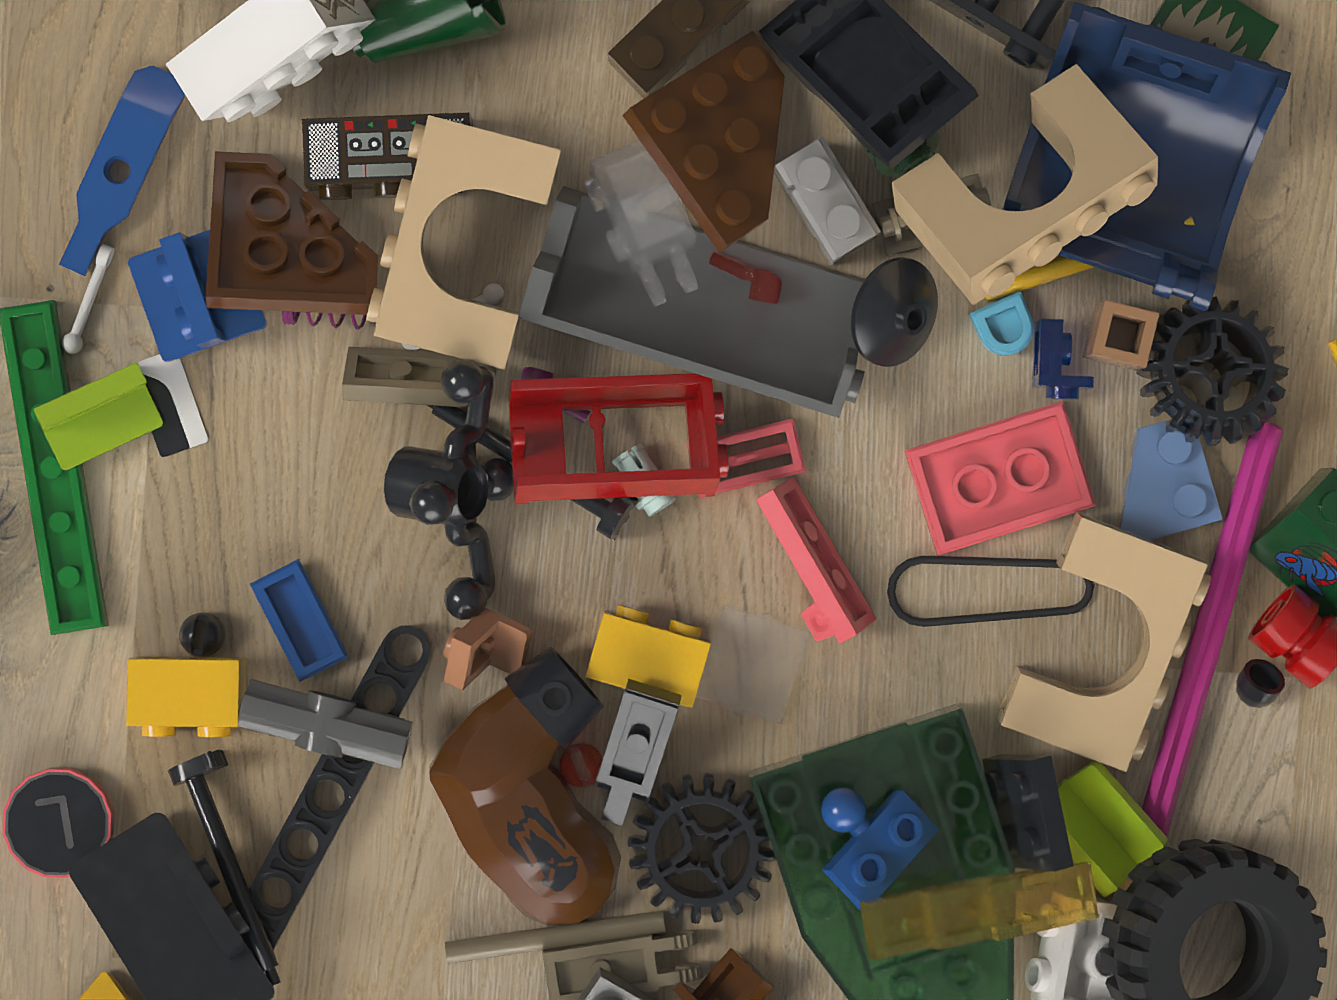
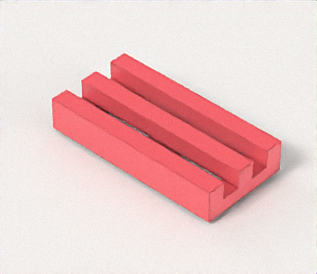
M794 418L718 436V444L729 446L785 432L787 443L728 457L729 468L789 453L791 454L793 464L720 481L715 494L806 472ZM698 494L699 498L706 496V494Z

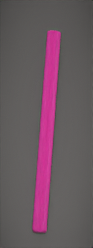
M1261 421L1262 428L1255 434L1248 436L1209 572L1211 576L1210 585L1199 607L1142 806V810L1166 837L1283 434L1280 426L1266 421Z

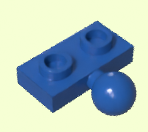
M844 787L834 789L823 800L821 807L823 820L832 830L842 833L849 832L852 837L822 871L859 910H868L940 829L903 790H894L867 819L865 817L866 805L858 792Z

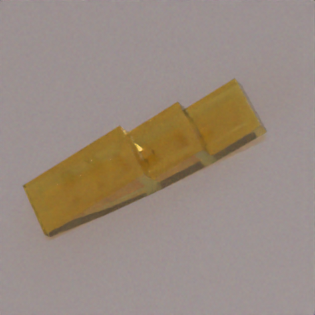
M1090 862L1073 863L1074 867L1055 872L1026 870L861 901L860 908L868 958L879 960L927 948L942 950L986 939L1001 941L1097 919L1099 914Z

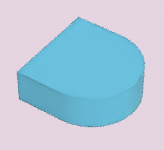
M1021 291L968 314L981 344L993 354L1008 356L1018 353L1032 339L1034 322Z

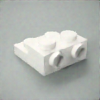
M1058 891L1049 892L1048 903H1042L1035 915V929L1037 934L1041 936L1038 958H1032L1028 962L1025 971L1026 986L1032 991L1031 1000H1114L1111 998L1105 984L1106 979L1113 976V974L1101 967L1100 950L1109 947V938L1101 935L1104 918L1113 919L1117 905L1095 896Z

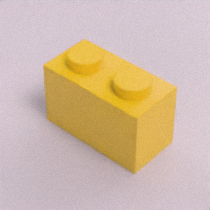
M619 604L615 614L604 611L585 677L624 689L629 678L682 695L680 705L693 708L711 645L710 641L700 638L703 628L676 620L670 621L668 629L647 623L650 613Z
M136 656L127 659L126 726H142V736L151 737L175 736L176 727H197L198 737H230L231 727H239V712L246 692L247 658Z

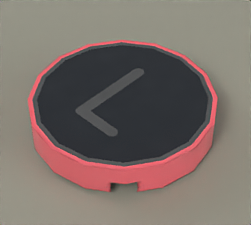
M51 767L28 776L11 792L3 810L2 833L10 854L25 869L44 878L70 877L69 870L72 864L110 841L114 835L115 812L108 793L98 782L96 783L91 777L84 775L85 773L74 768Z

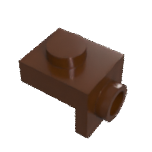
M730 948L696 989L680 981L673 991L682 1000H764L774 986L741 953Z

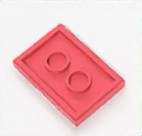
M1063 401L904 450L936 555H942L1096 506Z

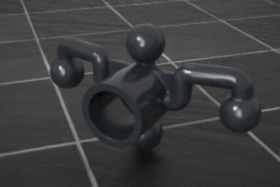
M459 359L450 363L443 370L441 386L443 392L450 400L457 403H468L465 425L449 433L444 444V451L413 446H404L398 450L390 460L385 473L384 495L390 512L397 517L415 519L426 525L444 524L445 535L450 543L457 547L468 546L473 578L459 577L453 580L445 589L444 603L446 609L453 617L459 620H471L483 612L486 608L487 600L491 598L495 589V575L489 538L483 526L477 523V517L485 508L487 499L490 501L504 500L511 495L514 487L512 465L502 458H489L480 463L476 459V443L482 439L488 425L493 392L492 373L486 367L478 366L473 361Z

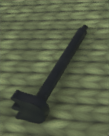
M426 405L433 409V415L452 427L458 428L465 425L467 413L460 408ZM487 426L484 436L478 443L512 463L511 440ZM637 497L614 498L612 502L604 498L573 499L571 501L599 517L601 520L596 530L607 538L616 540L620 528L627 522L630 517V511L639 500Z
M223 750L208 751L170 768L168 773L173 786L187 784L231 899L250 928L245 934L253 955L262 970L265 971L272 986L281 983L275 968L279 964L204 777L229 764Z

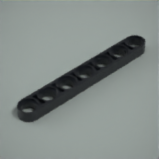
M401 625L386 635L351 699L357 702L356 707L370 710L365 699L367 689L374 683L382 682L391 686L396 693L397 701L395 707L387 714L400 717L430 661L433 650L428 634L420 627ZM411 634L421 642L422 656L414 665L405 666L399 664L394 659L391 647L397 636ZM324 754L320 756L249 888L273 951L375 762L363 760L354 763L346 760L344 757ZM332 780L342 787L344 800L338 809L326 811L317 806L314 801L313 792L319 782ZM304 828L310 830L316 836L318 848L313 857L299 859L290 853L287 840L292 831ZM279 877L288 882L291 887L292 896L287 905L275 908L269 906L263 900L261 888L267 879Z

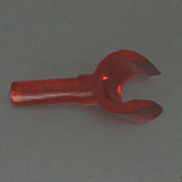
M715 251L713 252L709 260L710 265L741 280L751 281L748 299L771 304L778 303L782 282L778 275L769 271L744 266Z

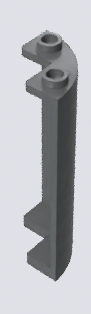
M565 186L560 190L553 206L541 251L530 273L518 316L519 319L837 418L840 417L845 401L856 402L865 371L856 369L858 350L854 344L851 332L853 304L861 285L865 281L864 279L742 241L735 242L719 253L703 229Z

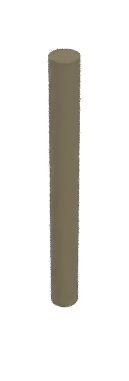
M663 911L577 924L445 942L447 963L451 964L640 935L666 933Z

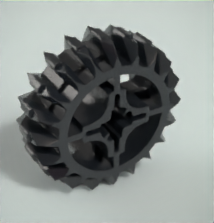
M1217 296L1212 297L1206 312L1190 307V301L1187 300L1182 305V312L1172 307L1163 315L1164 323L1157 322L1147 366L1144 369H1137L1136 372L1137 375L1143 378L1151 379V382L1140 389V396L1147 398L1155 396L1158 402L1150 409V416L1156 417L1165 411L1171 417L1166 423V432L1172 433L1183 425L1186 427L1184 433L1186 442L1193 443L1203 432L1207 446H1216L1220 443L1222 436L1229 444L1237 443L1242 439L1243 431L1249 435L1255 434L1262 428L1260 419L1268 421L1276 414L1277 409L1272 402L1281 400L1286 391L1276 381L1285 378L1288 375L1289 368L1275 364L1274 360L1284 354L1285 347L1279 345L1269 346L1267 339L1274 334V327L1267 326L1260 331L1254 325L1258 320V311L1252 310L1244 318L1239 316V300H1231L1222 310ZM1201 332V342L1196 346L1195 356L1188 355L1182 361L1173 360L1179 339L1188 334ZM1228 341L1241 352L1243 357L1238 356L1231 350ZM1206 363L1214 365L1211 371L1215 369L1219 371L1221 377L1218 380L1211 378L1213 372L1206 373L1203 367ZM1241 382H1250L1249 392L1242 407L1224 411V400L1229 397V387H1236ZM1180 385L1186 386L1187 388L1192 390L1196 397L1197 403L1192 401L1183 392Z
M705 773L703 778L704 789L694 790L693 779L690 774L682 776V785L685 792L679 795L676 794L670 782L662 784L663 794L668 801L662 805L655 797L650 795L645 799L644 803L655 814L651 819L641 814H636L633 818L634 825L647 831L646 836L631 835L628 837L629 847L645 850V854L636 855L629 859L630 868L638 870L647 867L649 870L648 873L642 875L637 880L638 888L640 890L647 889L656 883L659 888L653 893L650 903L654 907H658L668 896L674 900L670 905L669 916L674 919L678 918L681 914L684 904L691 906V923L694 924L700 923L701 907H711L713 921L715 923L721 922L723 915L720 904L727 901L731 910L736 915L741 914L743 906L737 895L743 892L749 899L757 901L760 898V892L750 881L752 878H756L762 882H770L772 878L770 871L758 866L759 861L770 862L777 859L776 850L760 847V842L770 841L776 837L773 827L756 828V824L768 816L766 808L764 806L759 807L748 813L746 808L752 803L754 793L751 790H746L737 800L731 798L736 785L735 780L727 778L724 782L721 792L713 791L715 781L712 773ZM695 804L715 805L727 810L736 819L715 827H707L700 824L688 806ZM673 815L679 824L684 840L681 846L670 854L668 859L659 863L656 855L657 837L664 823ZM687 825H691L697 836L704 835L705 841L708 836L712 837L715 841L717 840V843L711 847L713 864L717 871L713 870L708 860L700 861V854L696 860L691 858L690 855L687 857V854L693 850L692 833ZM747 833L749 844L747 858L740 873L731 881L722 864L721 856L724 850L735 842L734 839ZM688 870H699L705 873L716 887V890L704 892L688 890L674 883L669 877L676 873L680 875Z

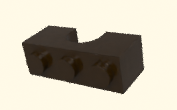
M662 0L608 52V61L644 99L662 88L686 65L690 55L710 34L722 24L726 26L752 0Z

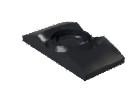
M795 0L758 31L763 40L798 80L838 116L864 147L891 169L979 96L976 89L884 0Z

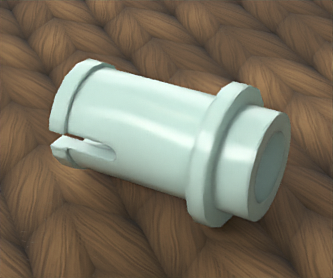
M642 443L632 447L631 452L627 450L612 461L620 472L658 470ZM674 495L637 497L639 503L636 507L638 511L644 509L647 515L651 517L677 499Z

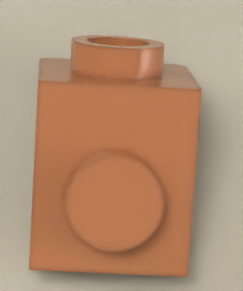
M485 608L479 616L473 617L463 628H455L449 635L443 651V656L448 659L444 682L463 691L489 665L508 674L513 673L526 664L532 635L531 629Z

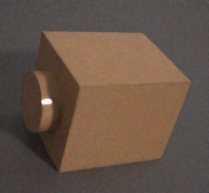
M1108 300L1095 304L1082 358L1134 371L1146 368L1160 313Z

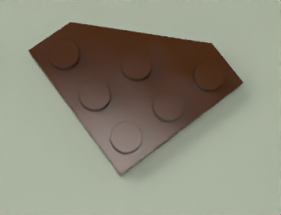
M751 31L631 106L622 115L719 253L769 219L785 75L754 31Z
M215 151L206 308L367 315L373 290L377 288L378 255L363 241L358 243L339 225L340 219L309 190L304 192L286 175V168L271 154Z

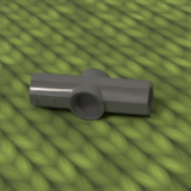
M251 679L242 700L238 726L246 728V730L295 741V746L312 752L334 757H343L346 754L400 769L408 748L413 721L384 712H375L356 707L357 702L339 696L309 690L307 694Z

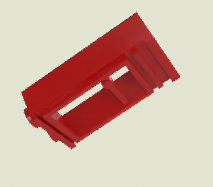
M690 373L510 381L508 407L515 504H529V501L706 494V497L715 496L720 478L728 476L727 445L717 443L716 425H723L724 422L722 392H713L712 378ZM685 406L690 469L605 472L602 428L605 425L606 419L601 413V409ZM592 410L588 423L594 432L596 473L567 474L562 411Z

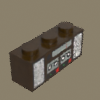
M469 112L302 119L304 186L310 191H319L320 200L352 199V190L374 189V197L396 198L401 179L412 181L417 159L407 155L415 124L426 126L428 115L473 127V119ZM463 191L455 193L451 196L462 195Z

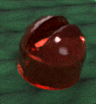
M585 742L572 744L561 756V775L572 786L580 788L591 786L597 782L596 779L603 756L592 744ZM580 751L585 766L591 777L584 780L581 779L571 756Z

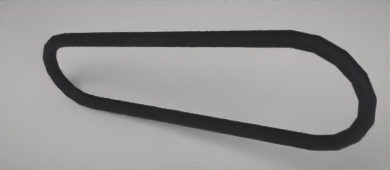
M918 556L909 558L896 567L889 578L887 595L891 608L900 619L910 625L929 627L1077 613L1085 608L1091 600L1094 584L1093 581L1083 578L1086 585L1085 594L1081 601L1072 606L922 619L912 617L904 612L896 598L897 581L901 574L911 566L919 564L1060 567L1056 564L1057 560Z

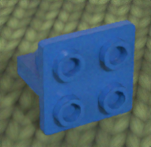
M210 230L190 237L181 232L159 239L161 247L131 257L128 260V266L160 356L165 362L183 358L259 331L267 326L263 310L206 308Z

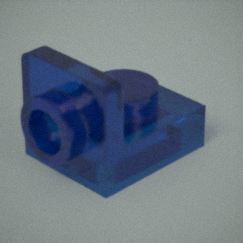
M1039 319L1035 321L1032 388H1046V398L1078 400L1079 390L1094 388V377L1061 375L1062 366H1069L1072 356V334L1063 332L1064 319Z

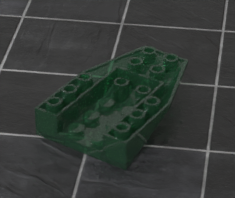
M953 704L748 771L801 937L848 1000H1014L1015 867L962 707ZM837 788H850L862 796L866 805L865 817L867 819L894 790H903L940 829L868 910H859L822 871L852 837L849 832L842 833L832 830L827 826L822 817L821 807L824 798L828 793ZM772 828L775 829L776 837L774 836Z

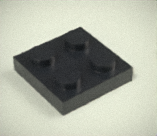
M1000 754L982 759L985 772L982 776V789L986 800L992 807L995 822L993 844L997 854L1003 861V866L1051 872L1074 867L1052 756Z

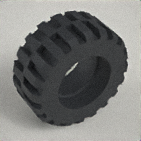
M1199 839L1181 841L1178 845V850L1166 846L1154 852L1151 856L1154 864L1150 867L1139 863L1128 874V877L1133 882L1126 891L1118 888L1110 902L1117 905L1113 919L1104 918L1101 935L1109 938V947L1100 950L1101 967L1113 974V976L1106 979L1105 984L1111 998L1114 1000H1309L1311 996L1318 998L1323 982L1317 980L1319 967L1326 968L1328 951V949L1319 945V938L1326 936L1323 917L1311 913L1316 908L1317 902L1308 888L1299 885V877L1288 867L1275 863L1274 859L1221 840L1211 839L1208 843ZM1234 901L1241 912L1246 930V945L1242 961L1233 977L1223 987L1204 997L1190 998L1185 990L1180 973V954L1184 939L1193 923L1204 912L1218 904Z

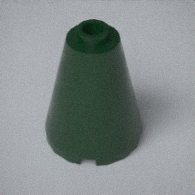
M365 0V4L376 20L360 31L363 40L352 49L358 57L366 55L372 62L376 63L495 36L505 30L502 25L506 24V19L500 0Z

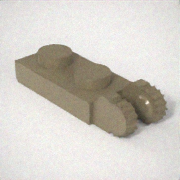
M685 930L652 937V934L543 950L542 955L549 1000H578L600 967L644 993L660 991L661 986L678 984L680 981L684 983L702 979L703 973L700 964L685 963L658 971L655 952L683 950L698 943L696 931Z

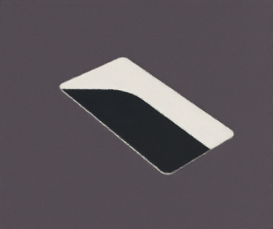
M159 354L139 361L138 364L147 381L146 387L163 421L160 428L152 431L160 456L167 457L206 443L208 437L181 360L165 362Z

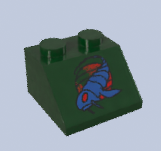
M1320 468L1252 541L1249 553L1287 588L1291 585H1296L1319 604L1318 615L1320 617L1330 614L1335 618L1337 617V470L1335 468Z

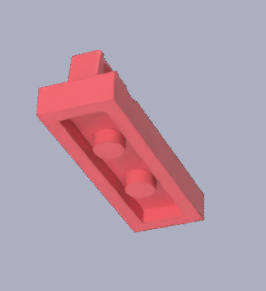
M795 477L790 478L755 499L815 601L801 612V616L814 639L820 641L835 636L840 644L857 635L873 623L877 618Z

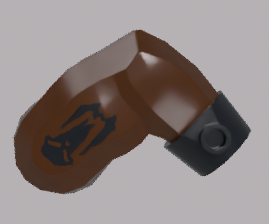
M549 647L505 677L507 685L475 705L445 738L429 766L430 781L469 857L506 894L510 902L525 917L547 926L577 924L595 915L603 907L616 889L621 855L613 834L576 800L565 778L551 763L557 748L562 745L567 749L604 706L568 662L554 648Z

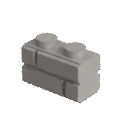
M823 137L775 165L774 175L812 237L818 239V247L829 265L836 263L859 249L881 233Z

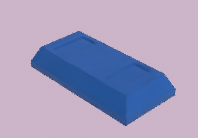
M300 559L250 583L299 682L349 657Z

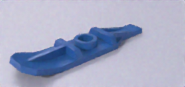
M153 65L134 71L116 105L76 193L79 222L59 265L86 276L106 233L128 218L169 126L185 98V93L173 74ZM117 161H125L130 168L128 178L121 182L114 181L110 175V168Z

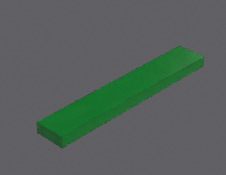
M54 300L0 308V326L50 635L109 626L83 464L66 471L61 469L34 413V408L71 392L65 353L61 344L62 334L57 303Z

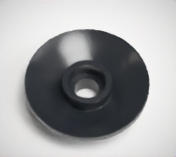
M905 257L887 260L876 267L861 285L853 304L851 332L858 352L867 361L883 367L897 366L912 358L928 339L937 315L938 293L932 274L922 263Z

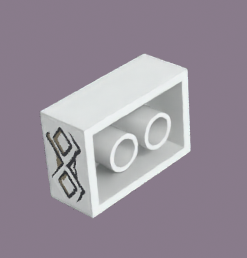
M248 0L167 62L166 65L202 121L225 117L227 122H231L248 112H251L253 117H256L275 107L282 100L278 93L292 83L294 87L299 86L320 73L322 67L319 62L333 52L335 56H338L359 44L363 40L360 31L376 19L364 0Z

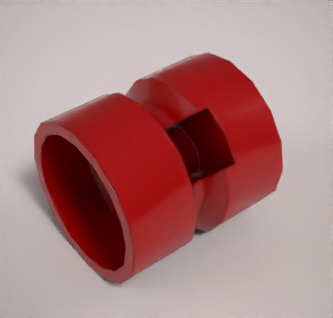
M1291 585L1262 613L1251 629L1248 640L1270 658L1281 655L1286 658L1284 669L1307 688L1312 689L1326 679L1337 667V618L1330 614L1320 617L1318 615L1319 604L1299 587Z

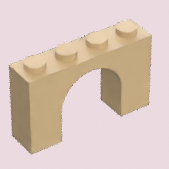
M1077 64L1031 93L1033 125L1064 159L1073 174L1067 187L1051 202L1026 211H1006L989 206L979 200L967 188L939 153L892 182L895 211L972 305L986 296L995 297L1000 295L1013 284L1017 276L1034 265L1038 267L1046 265L1060 253L1063 246L1080 235L1089 236L1097 232L1107 222L1109 216L1126 205L1135 206L1149 197L1157 186L1158 156Z
M428 115L426 126L415 124L407 155L417 159L412 181L401 179L394 206L395 212L403 214L399 234L397 236L388 233L380 266L390 268L385 290L374 288L366 318L367 321L376 323L373 336L505 370L519 312L464 298L443 287L431 273L425 259L423 249L425 228L431 214L442 201L455 193L469 189L491 190L547 205L561 150Z
M1076 512L1056 564L1061 570L1117 590L1133 601L1138 609L1143 626V640L1140 652L1133 665L1123 676L1109 684L1094 688L1071 686L1016 665L997 718L1001 726L1127 772L1131 759L1139 761L1145 751L1150 735V730L1144 728L1151 708L1159 710L1166 698L1170 679L1164 677L1171 657L1180 658L1186 647L1190 635V627L1184 624L1192 604L1198 607L1202 604L1210 585L1211 576L1205 574L1208 564L1201 558Z

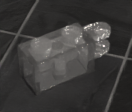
M639 140L590 160L589 174L591 178L585 180L584 185L595 211L598 212L605 209L613 229L606 231V236L612 252L618 262L627 259L632 273H639L654 307L667 302L664 285L653 267L654 264L670 258L677 281L686 293L699 289L693 269L685 253L694 248L696 234L677 192Z

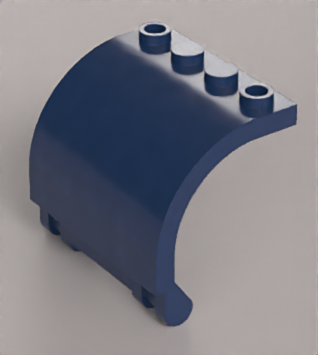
M1074 2L1044 84L1077 64L1158 156L1157 186L1143 202L1135 206L1126 205L1109 216L1107 222L1097 232L1089 236L1080 235L1063 246L1058 255L1154 286L1152 294L1169 299L1170 295L1189 300L1190 307L1206 312L1216 288L1219 264L1242 191L1268 126L1287 90L1291 72L1273 67L1264 61L1251 60L1218 49L1209 43L1196 42L1166 32L1154 25L1141 24L1111 14L1099 7H1090ZM1032 121L1002 210L1026 211L1041 207L1061 194L1073 175L1064 159L1033 125ZM1192 217L1195 225H1186L1184 222Z

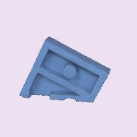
M1169 420L1136 429L1131 452V469L1126 479L1123 495L1125 501L1120 528L1150 540L1223 520L1200 439L1198 438L1193 443L1186 442L1184 436L1186 427L1183 425L1172 433L1166 432L1165 427Z

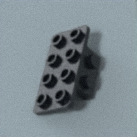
M157 812L149 815L70 867V878L146 1000L273 999L275 995L274 987L241 936L249 931L250 928L233 902L224 907L212 890L213 887L221 883L203 854L193 860L164 814Z

